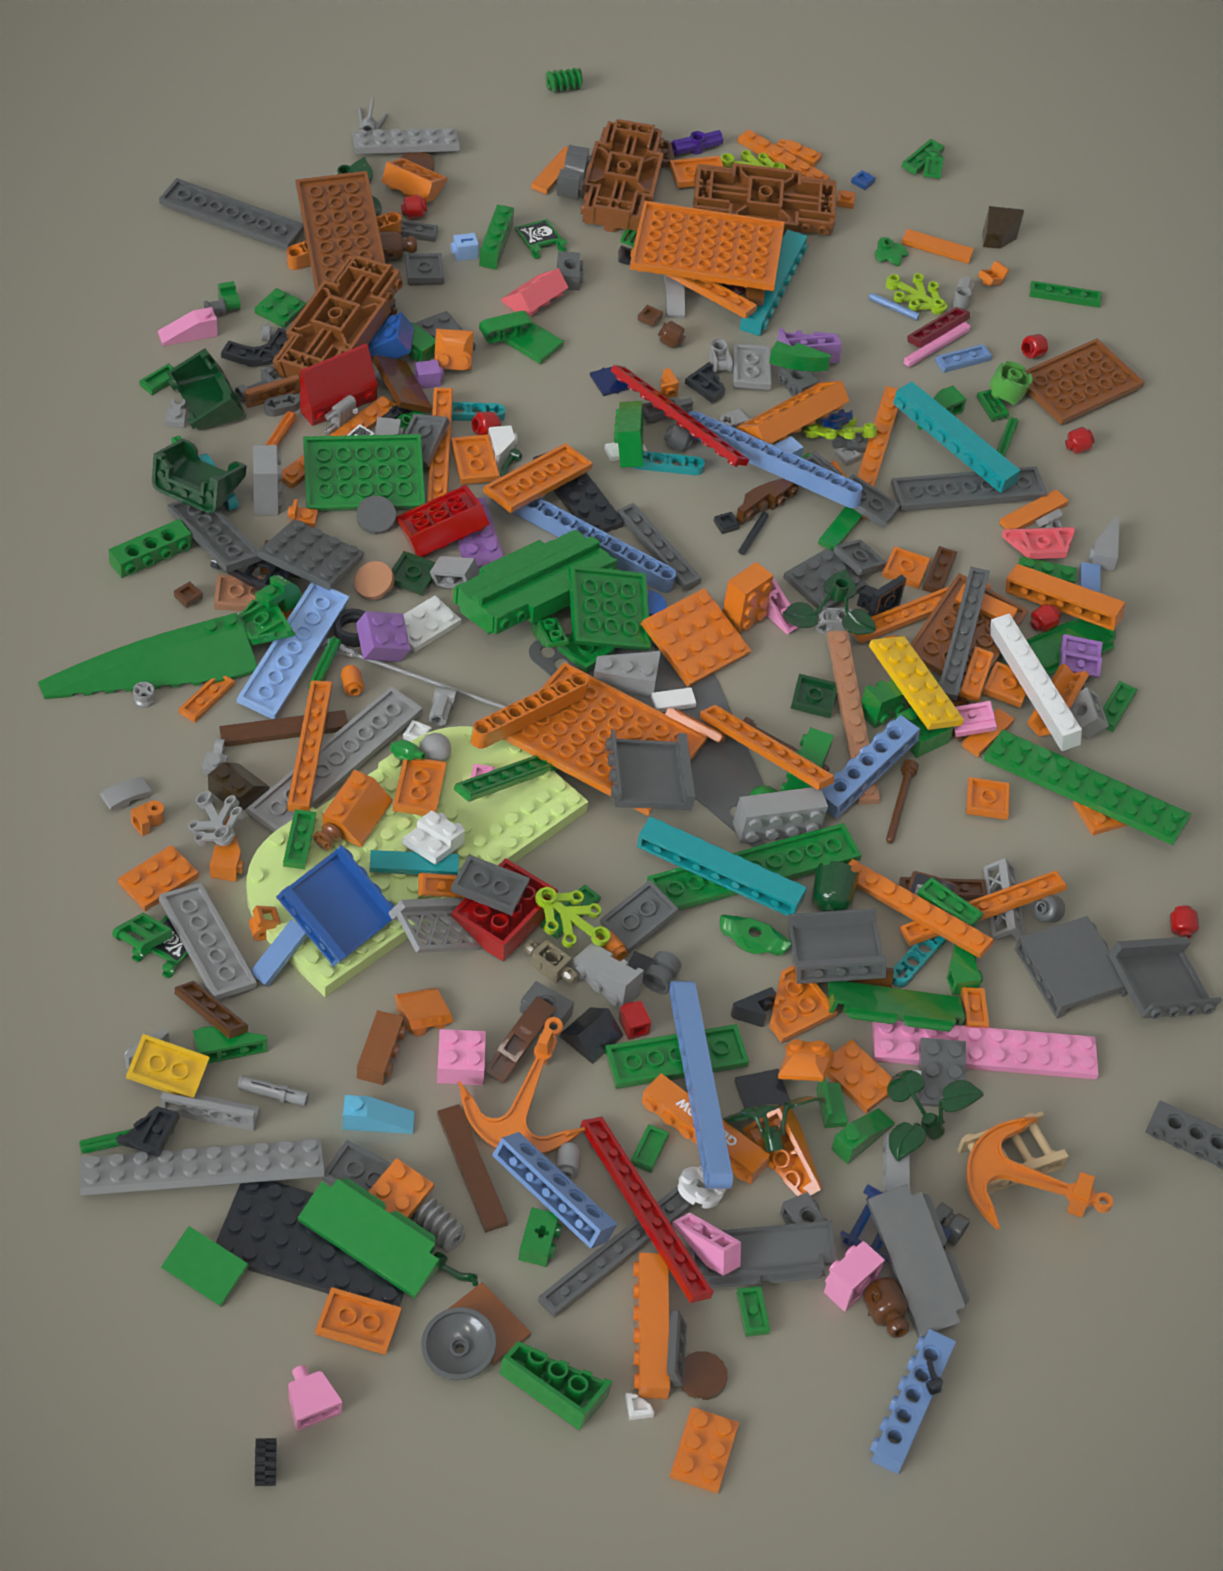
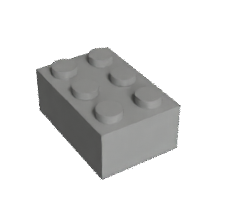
M252 445L254 516L278 515V507H282V495H278V493H282V481H278V479H282V469L277 467V465H281V453H277V445Z

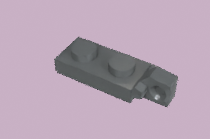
M676 396L668 398L686 412L693 410L694 403L691 397L681 400L677 399ZM652 402L642 404L643 416L646 422L668 418L664 415L665 412L663 410L653 407Z

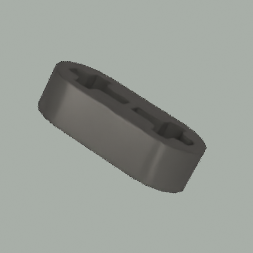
M292 393L272 397L264 402V412L271 417L284 415L287 411L295 412L300 407L299 397Z

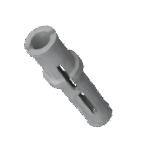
M241 1075L238 1082L239 1090L275 1098L280 1103L289 1102L306 1107L309 1099V1092L292 1089L290 1085L286 1084L281 1086Z

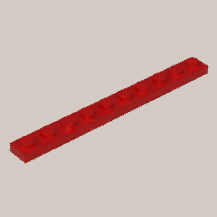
M613 364L611 372L616 375L617 380L627 383L629 389L639 392L641 398L651 401L653 403L652 406L665 412L664 415L668 418L675 419L678 426L688 429L690 435L703 440L702 444L715 449L717 455L727 458V462L735 467H738V465L747 466L750 459L627 367Z
M601 1116L582 1120L580 1128L585 1127V1136L689 1302L695 1303L711 1299L714 1293L604 1118Z

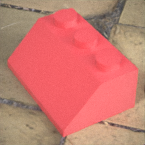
M559 268L535 276L501 298V301L515 312L526 311L530 316L539 311L538 307L550 304V299H557L564 295L563 291L569 287Z

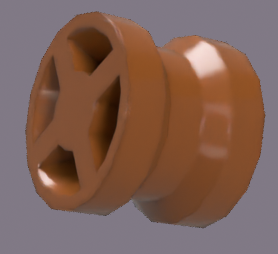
M325 823L322 826V830L317 831L313 838L320 848L327 851L333 847L334 842H338L341 839V833L333 824Z

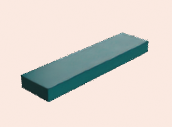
M371 850L369 872L458 875L459 854H449L435 865L415 852Z

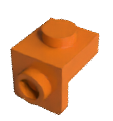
M994 261L990 269L980 270L977 276L987 286L1001 285L1009 269L999 261Z

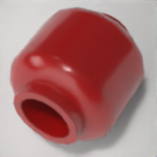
M419 194L405 197L403 200L404 204H401L402 214L406 215L409 220L422 218L425 216V212H428L425 197L422 198Z
M1041 334L1026 336L1021 344L1022 353L1029 359L1044 356L1048 350L1047 339Z
M479 412L472 419L471 426L477 435H488L489 427L501 426V420L495 412Z
M1085 427L1070 431L1067 435V440H1065L1067 449L1072 450L1075 454L1090 450L1095 442L1091 430H1087Z
M1043 604L1031 613L1032 621H1030V624L1035 631L1048 632L1059 624L1060 612L1054 605Z
M1182 905L1175 907L1174 911L1170 913L1171 932L1179 935V937L1191 938L1192 934L1199 930L1198 913L1191 906Z

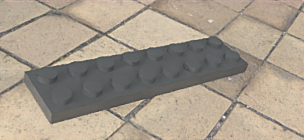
M178 178L174 180L159 198V204L284 250L292 246L304 231L303 224Z
M1037 466L1018 468L1020 473L1016 484L1002 493L992 487L975 471L892 478L891 480L896 500L901 504L900 511L1036 500L1048 494Z

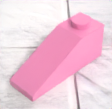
M213 308L193 310L158 330L162 346L218 336L217 318Z
M773 577V586L770 591V601L767 606L766 616L788 634L798 627L788 622L783 616V611L791 604Z
M688 1213L673 1221L674 1228L707 1267L723 1276L740 1267L741 1242L692 1213Z

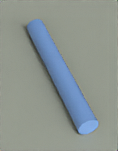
M871 293L869 299L912 319H919L920 314L875 293Z

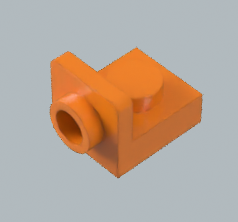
M670 368L663 369L662 378L660 379V393L667 398L678 396L679 382Z
M294 499L293 506L288 508V518H291V521L293 519L300 520L306 525L315 528L318 510L298 507V499Z

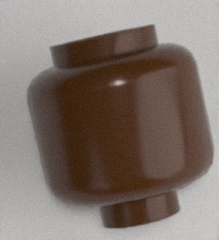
M673 321L664 323L658 333V336H660L659 341L672 349L676 348L677 345L681 346L686 338L683 335L685 329Z

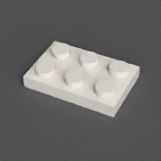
M436 596L431 597L403 614L410 648L414 653L461 625V618Z

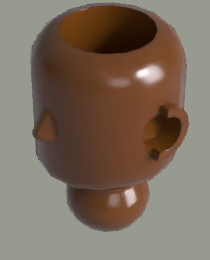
M397 231L379 232L385 261L400 260L405 251L409 253L417 251L416 237L408 236L407 238H402L401 234Z
M883 1277L868 1284L863 1292L868 1316H871L878 1326H887V1332L891 1337L900 1338L906 1335L909 1331V1322L904 1317L908 1311V1303L898 1283L892 1278Z

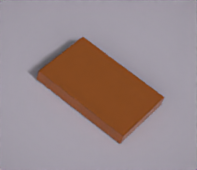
M483 1282L448 1308H470L480 1312L489 1320L496 1335V1351L491 1361L493 1366L503 1359L517 1341L523 1343L531 1337V1332Z

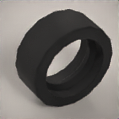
M351 608L339 614L335 620L334 634L336 638L341 640V644L348 647H360L358 633L347 632L342 626L348 623H357L366 611Z

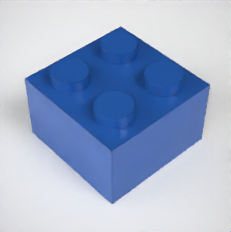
M402 312L388 317L369 342L368 348L372 358L375 355L396 359L410 353L414 326Z

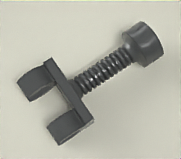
M268 366L265 370H261L260 379L262 381L247 387L243 384L235 387V394L238 400L241 402L245 400L246 389L276 381L274 378L277 375L274 372L277 370L273 366Z

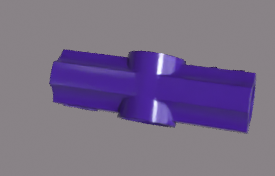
M716 130L708 133L693 131L690 137L671 141L674 156L688 152L701 154L705 148L722 145L723 137L721 131Z

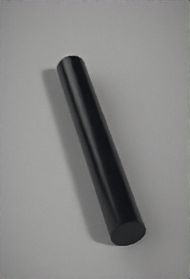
M766 512L761 513L739 548V554L745 555L769 517Z

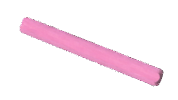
M963 322L904 358V365L911 367L970 331V324Z

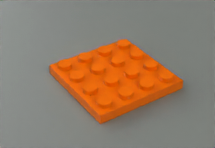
M705 588L644 619L641 623L687 687L740 660L752 651Z

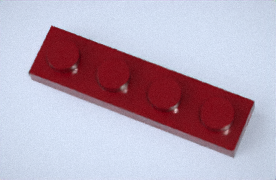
M955 307L909 334L907 342L922 348L970 319V312Z

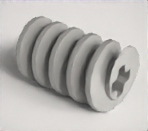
M434 1198L421 1206L416 1212L414 1220H417L418 1225H423L425 1230L433 1234L437 1243L443 1245V1249L449 1252L456 1248L464 1239L465 1234L461 1233L464 1226L459 1224L455 1227L457 1222L455 1217L448 1221L451 1213L446 1211L441 1214L444 1206L441 1204L435 1208L438 1200Z

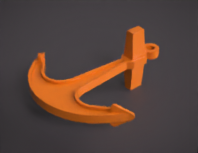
M551 1017L546 1020L543 1033L539 1036L534 1049L535 1060L506 1115L500 1118L486 1117L481 1113L472 1095L463 1086L461 1081H458L461 1102L466 1118L475 1133L491 1147L496 1149L502 1137L520 1132L544 1155L556 1151L563 1143L571 1142L578 1135L586 1131L585 1127L543 1137L533 1134L526 1124L543 1065H547L548 1061L551 1060L557 1045L555 1037L559 1036L563 1030V1024L559 1018ZM552 1024L558 1026L556 1030H551L549 1027Z
M1022 1117L1002 1122L992 1127L976 1141L968 1158L966 1183L970 1197L982 1216L996 1230L1000 1229L993 1203L987 1193V1185L996 1179H1006L1064 1195L1069 1201L1067 1213L1081 1218L1085 1209L1092 1205L1100 1213L1109 1212L1114 1200L1106 1192L1095 1193L1093 1189L1095 1177L1080 1172L1076 1182L1067 1184L1012 1161L1005 1156L1001 1144L1006 1139L1021 1133L1038 1120L1037 1117ZM1100 1201H1105L1107 1204L1104 1205Z

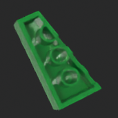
M642 401L619 402V409H616L614 424V443H618L620 468L643 466L644 416Z
M892 678L889 682L884 680L877 682L875 687L871 685L865 687L861 702L864 719L874 728L886 725L892 718L896 717V714L911 708V705Z
M519 1341L503 1357L499 1371L500 1375L579 1431L606 1400L613 1382L606 1378L602 1380L592 1376L593 1373L585 1369L580 1371L569 1366V1362L562 1359L560 1361L548 1357L547 1353Z

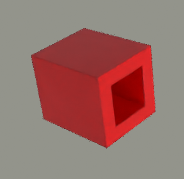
M642 1000L628 1002L620 1006L618 1019L628 1040L649 1035L652 1022Z

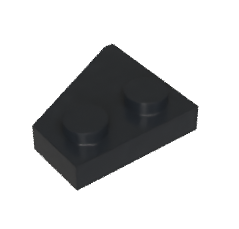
M710 362L685 378L687 386L711 403L725 395V387L719 381L717 373L714 374Z
M156 1106L148 1112L146 1117L135 1122L132 1130L124 1136L122 1134L118 1135L116 1138L117 1143L159 1157L180 1119V1115L176 1111Z

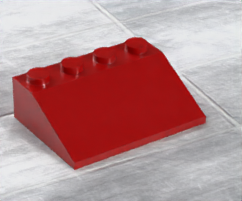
M367 344L300 370V413L311 426L326 421L325 415L332 411L334 405L348 395L354 397L356 408L377 400L378 385Z
M463 485L396 516V521L413 552L420 557L428 556L432 551L438 548H445L449 543L455 540H462L468 534L479 532L490 525L482 504L467 485Z
M506 858L498 866L530 878L529 885L513 915L469 898H465L451 912V916L485 951L503 962L545 919L544 908L540 907L535 899L537 892L544 887H550L558 893V889Z

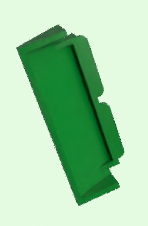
M1075 618L1048 632H1042L1028 638L1026 641L1048 676L1055 674L1059 667L1060 646L1063 634L1103 642L1101 654L1114 649L1113 640L1116 639V630L1113 631Z
M847 981L828 982L829 1013H834L839 1003L844 1004V1014H847L851 1019L885 1024H895L896 1021H900L908 1027L945 1032L951 1031L954 1025L961 1026L965 1020L960 998L957 996Z
M344 1178L341 1181L337 1179L332 1187L321 1182L298 1216V1221L416 1299L439 1270V1259L432 1255L435 1250V1236L400 1212H387L383 1201L348 1178Z

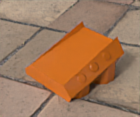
M436 987L394 994L397 1011L400 1016L404 1017V1025L407 1027V1031H410L415 1036L425 1035L428 1027L441 1029L449 1023H454L452 1015Z

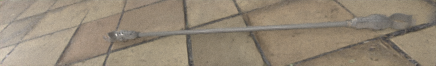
M328 638L321 645L324 649H326V643L330 640ZM341 643L337 655L363 659V655L355 649ZM366 660L439 687L457 690L459 694L501 709L506 707L497 702L378 660Z

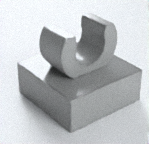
M1059 508L1036 520L1038 527L1045 525V528H1053V524L1055 528H1060L1062 524L1056 518L1063 514Z

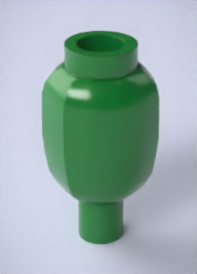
M400 739L399 741H394L390 746L391 753L397 759L412 761L415 759L425 760L426 753L420 751L419 747L410 741Z

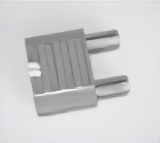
M348 395L332 407V411L325 415L326 420H331V425L324 429L325 433L330 434L355 417L358 409L356 408V401L353 396Z

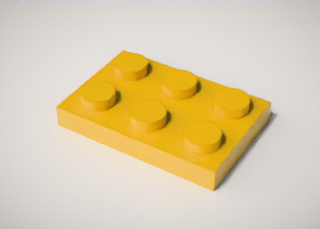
M142 1034L126 1078L170 1094L194 1098L210 1057Z

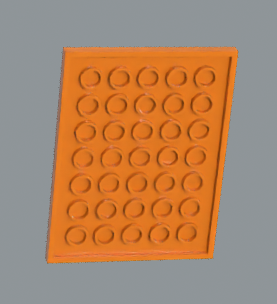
M644 201L630 269L639 272L644 271L692 280L697 279L743 286L745 288L750 287L774 291L785 222Z
M564 662L541 689L573 673L580 672L587 675L589 679L585 698L503 739L611 796L613 782L609 781L611 766L607 765L609 751L606 750V738H610L612 729H615L616 739L676 742L678 733H686L690 762L706 743L707 736ZM633 808L647 816L653 810L651 808Z

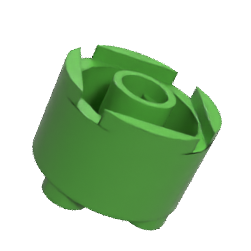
M1006 361L1005 364L1000 363L989 383L992 390L991 395L997 399L1001 398L1013 405H1017L1023 399L1033 381L1031 373L1027 374L1024 371L1026 369L1024 366L1013 361Z

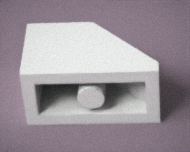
M512 426L489 427L488 435L497 468L508 459L510 451L518 443L517 434L513 433Z

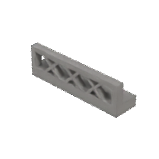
M1007 858L983 867L987 895L993 893L998 885L1005 889L1018 884L1016 867ZM999 869L1000 872L996 878H991V871ZM1022 906L990 917L992 937L995 940L1010 934L1017 940L1019 937L1025 936ZM1002 920L1006 921L1007 928L998 931Z
M162 1092L160 1098L161 1107L178 1112L180 1117L254 1131L260 1112L259 1106L196 1094L194 1098Z

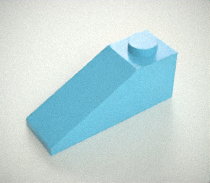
M345 1095L343 1130L413 1134L415 1111L369 1096Z

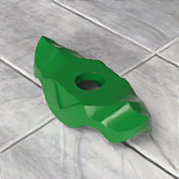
M725 914L720 916L719 923L722 933L731 937L739 948L748 953L762 954L767 952L779 956L785 953L791 946L789 939L768 924L753 918ZM751 929L760 931L761 936L753 937L749 934V931Z

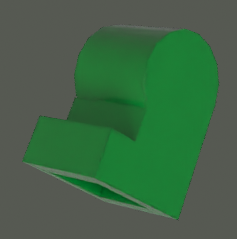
M234 281L219 283L218 298L224 299L226 312L239 310L241 308L240 299Z

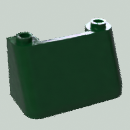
M206 348L167 372L170 378L168 381L169 385L174 391L177 389L182 398L185 399V404L190 412L188 414L190 418L187 420L193 429L202 430L238 421L247 416L225 373Z
M181 439L153 453L152 484L156 491L206 513H213L223 505L245 478L247 465L235 461L228 465L227 471L199 460L195 444L186 439Z

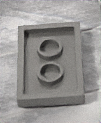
M733 344V387L770 390V346Z

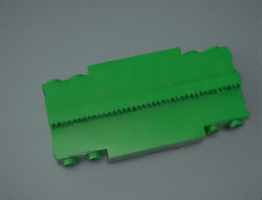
M572 530L547 543L537 540L480 567L479 575L454 586L453 603L459 605L461 613L486 631V634L494 633L497 635L525 620L533 624L569 606L568 568L571 565L616 570L617 559L612 558L606 551L601 549L600 542L592 536L586 538L579 531Z

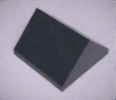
M590 1007L563 1030L559 1037L593 1064L605 1053L606 1045L616 1044L623 1037V1033L609 1008Z

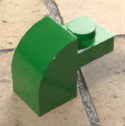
M280 575L270 577V585L255 593V599L268 608L277 604L280 609L288 612L298 604L301 599V592L294 583Z

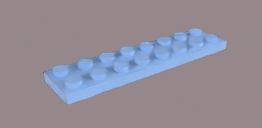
M311 582L287 619L296 635L272 642L237 697V703L266 717L275 719L332 629L335 620L349 602V596L332 588L327 590Z

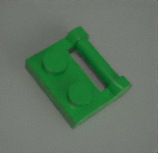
M143 912L115 927L112 936L118 941L123 940L133 946L138 953L145 956L150 953L151 948L173 937V932L171 928ZM129 932L136 934L144 940L140 941L139 939L130 935Z

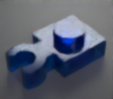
M842 409L838 411V414L832 413L822 420L823 427L834 430L842 429L844 425L849 423V420L853 419V411L845 413V410Z

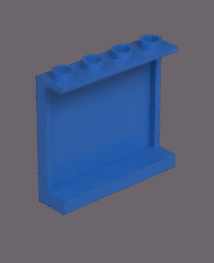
M342 845L276 896L333 967L391 922L392 919L389 912L395 907L392 902L383 896L380 887L370 880L366 870L356 863L352 853Z

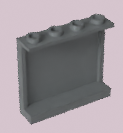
M612 729L610 738H606V750L609 751L607 765L611 766L609 781L613 782L611 798L615 799V807L691 811L695 799V790L687 734L678 733L676 742L616 739L615 729Z
M876 908L788 914V932L797 984L886 978V957L882 954L876 923Z
M1088 916L1019 937L1015 951L1056 1019L1065 1016L1068 1008L1119 992L1122 997L1126 995L1127 990L1108 956L1110 951L1105 940H1102L1095 924L1090 921Z
M1187 937L1118 941L1109 952L1108 956L1142 1019H1157L1168 1016L1172 1018L1180 1015L1192 1016L1203 1013L1207 1015L1213 1013L1217 1005L1222 1001L1221 997L1210 998L1188 960L1184 951L1191 943Z

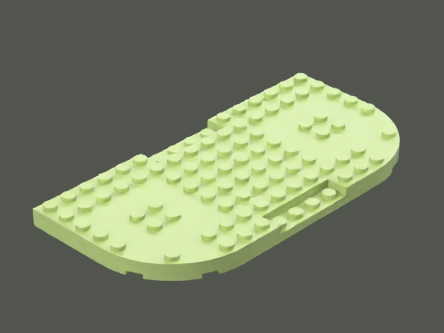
M471 726L438 729L410 741L420 747V743L426 735L441 733L451 743V755L445 761L447 766L437 814L440 812L445 814L447 820L454 824L456 822L460 823L465 830L464 844L451 853L459 854L458 873L469 854L495 865H499L505 858L513 863L517 862L586 813L588 801L553 770L552 772L548 771L542 776L468 802L453 789L456 783L471 778L473 764L494 766L495 769L533 755L503 739L486 748H476L471 744L473 729ZM391 754L378 763V769L368 774L392 798V803L362 847L340 839L338 842L333 843V847L330 850L326 851L316 844L312 836L305 870L283 867L292 824L291 820L272 833L257 849L247 873V904L252 917L254 916L253 909L256 905L276 907L281 923L274 929L266 930V940L270 944L273 943L291 919L295 921L276 896L288 885L290 886L333 853L340 845L352 853L356 863L366 870L370 880L380 887L383 896L392 902L394 906L401 900L446 898L418 896V875L369 872L371 850L414 852L402 845V839L417 828V821L423 816L393 811V803L403 760L397 759ZM334 798L317 809L313 806L310 808V811L316 812L313 835L317 831L322 830L323 814ZM271 913L263 914L264 919L273 920ZM423 919V921H424L425 923H427V924L430 923V922L427 921L426 919ZM392 920L334 967L307 936L289 959V962L326 997L407 940L408 936L400 921ZM408 920L410 924L416 926L415 923H413L411 920Z

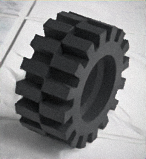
M256 1438L255 1486H276L277 1438Z

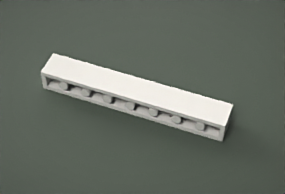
M1010 613L991 619L990 635L1061 751L1081 745V727Z

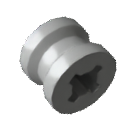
M139 682L133 687L134 703L137 707L149 708L154 704V687L151 683Z

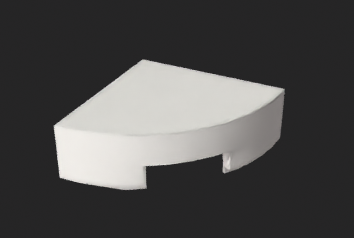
M626 1393L625 1400L629 1420L654 1417L655 1413L650 1403L638 1397L637 1394Z

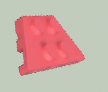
M1075 527L1003 529L1002 537L1027 558H1066Z

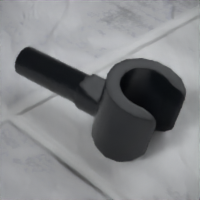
M929 1360L926 1363L931 1380L926 1381V1388L930 1395L941 1392L943 1380L941 1377H937L933 1362Z

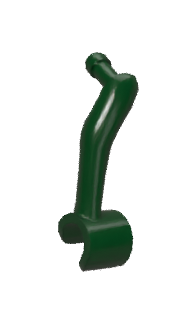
M512 449L510 451L508 459L501 468V477L508 474V467L513 460L518 462L521 460L522 453L519 450Z
M440 1252L434 1254L439 1259L438 1271H444L459 1281L472 1282L473 1286L478 1285L476 1274L459 1272L446 1265L447 1256Z

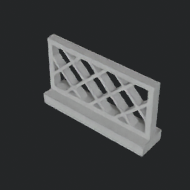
M464 898L401 900L389 912L392 920L400 921L416 953L478 950L481 947L451 916V912ZM438 918H441L443 921H445L447 925L440 922ZM423 919L429 921L431 923V926L425 923ZM408 920H411L416 926L410 924ZM451 926L455 928L457 931H459V934L451 929ZM420 927L429 933L428 936L420 931ZM437 927L438 929L443 931L444 935L435 930V928ZM465 935L469 938L470 942L464 939L463 936ZM448 936L457 941L456 944L449 940ZM435 937L441 942V944L437 943L432 938ZM418 938H420V939H421L422 941H424L426 944H425V945H421L420 942H419V940H418Z

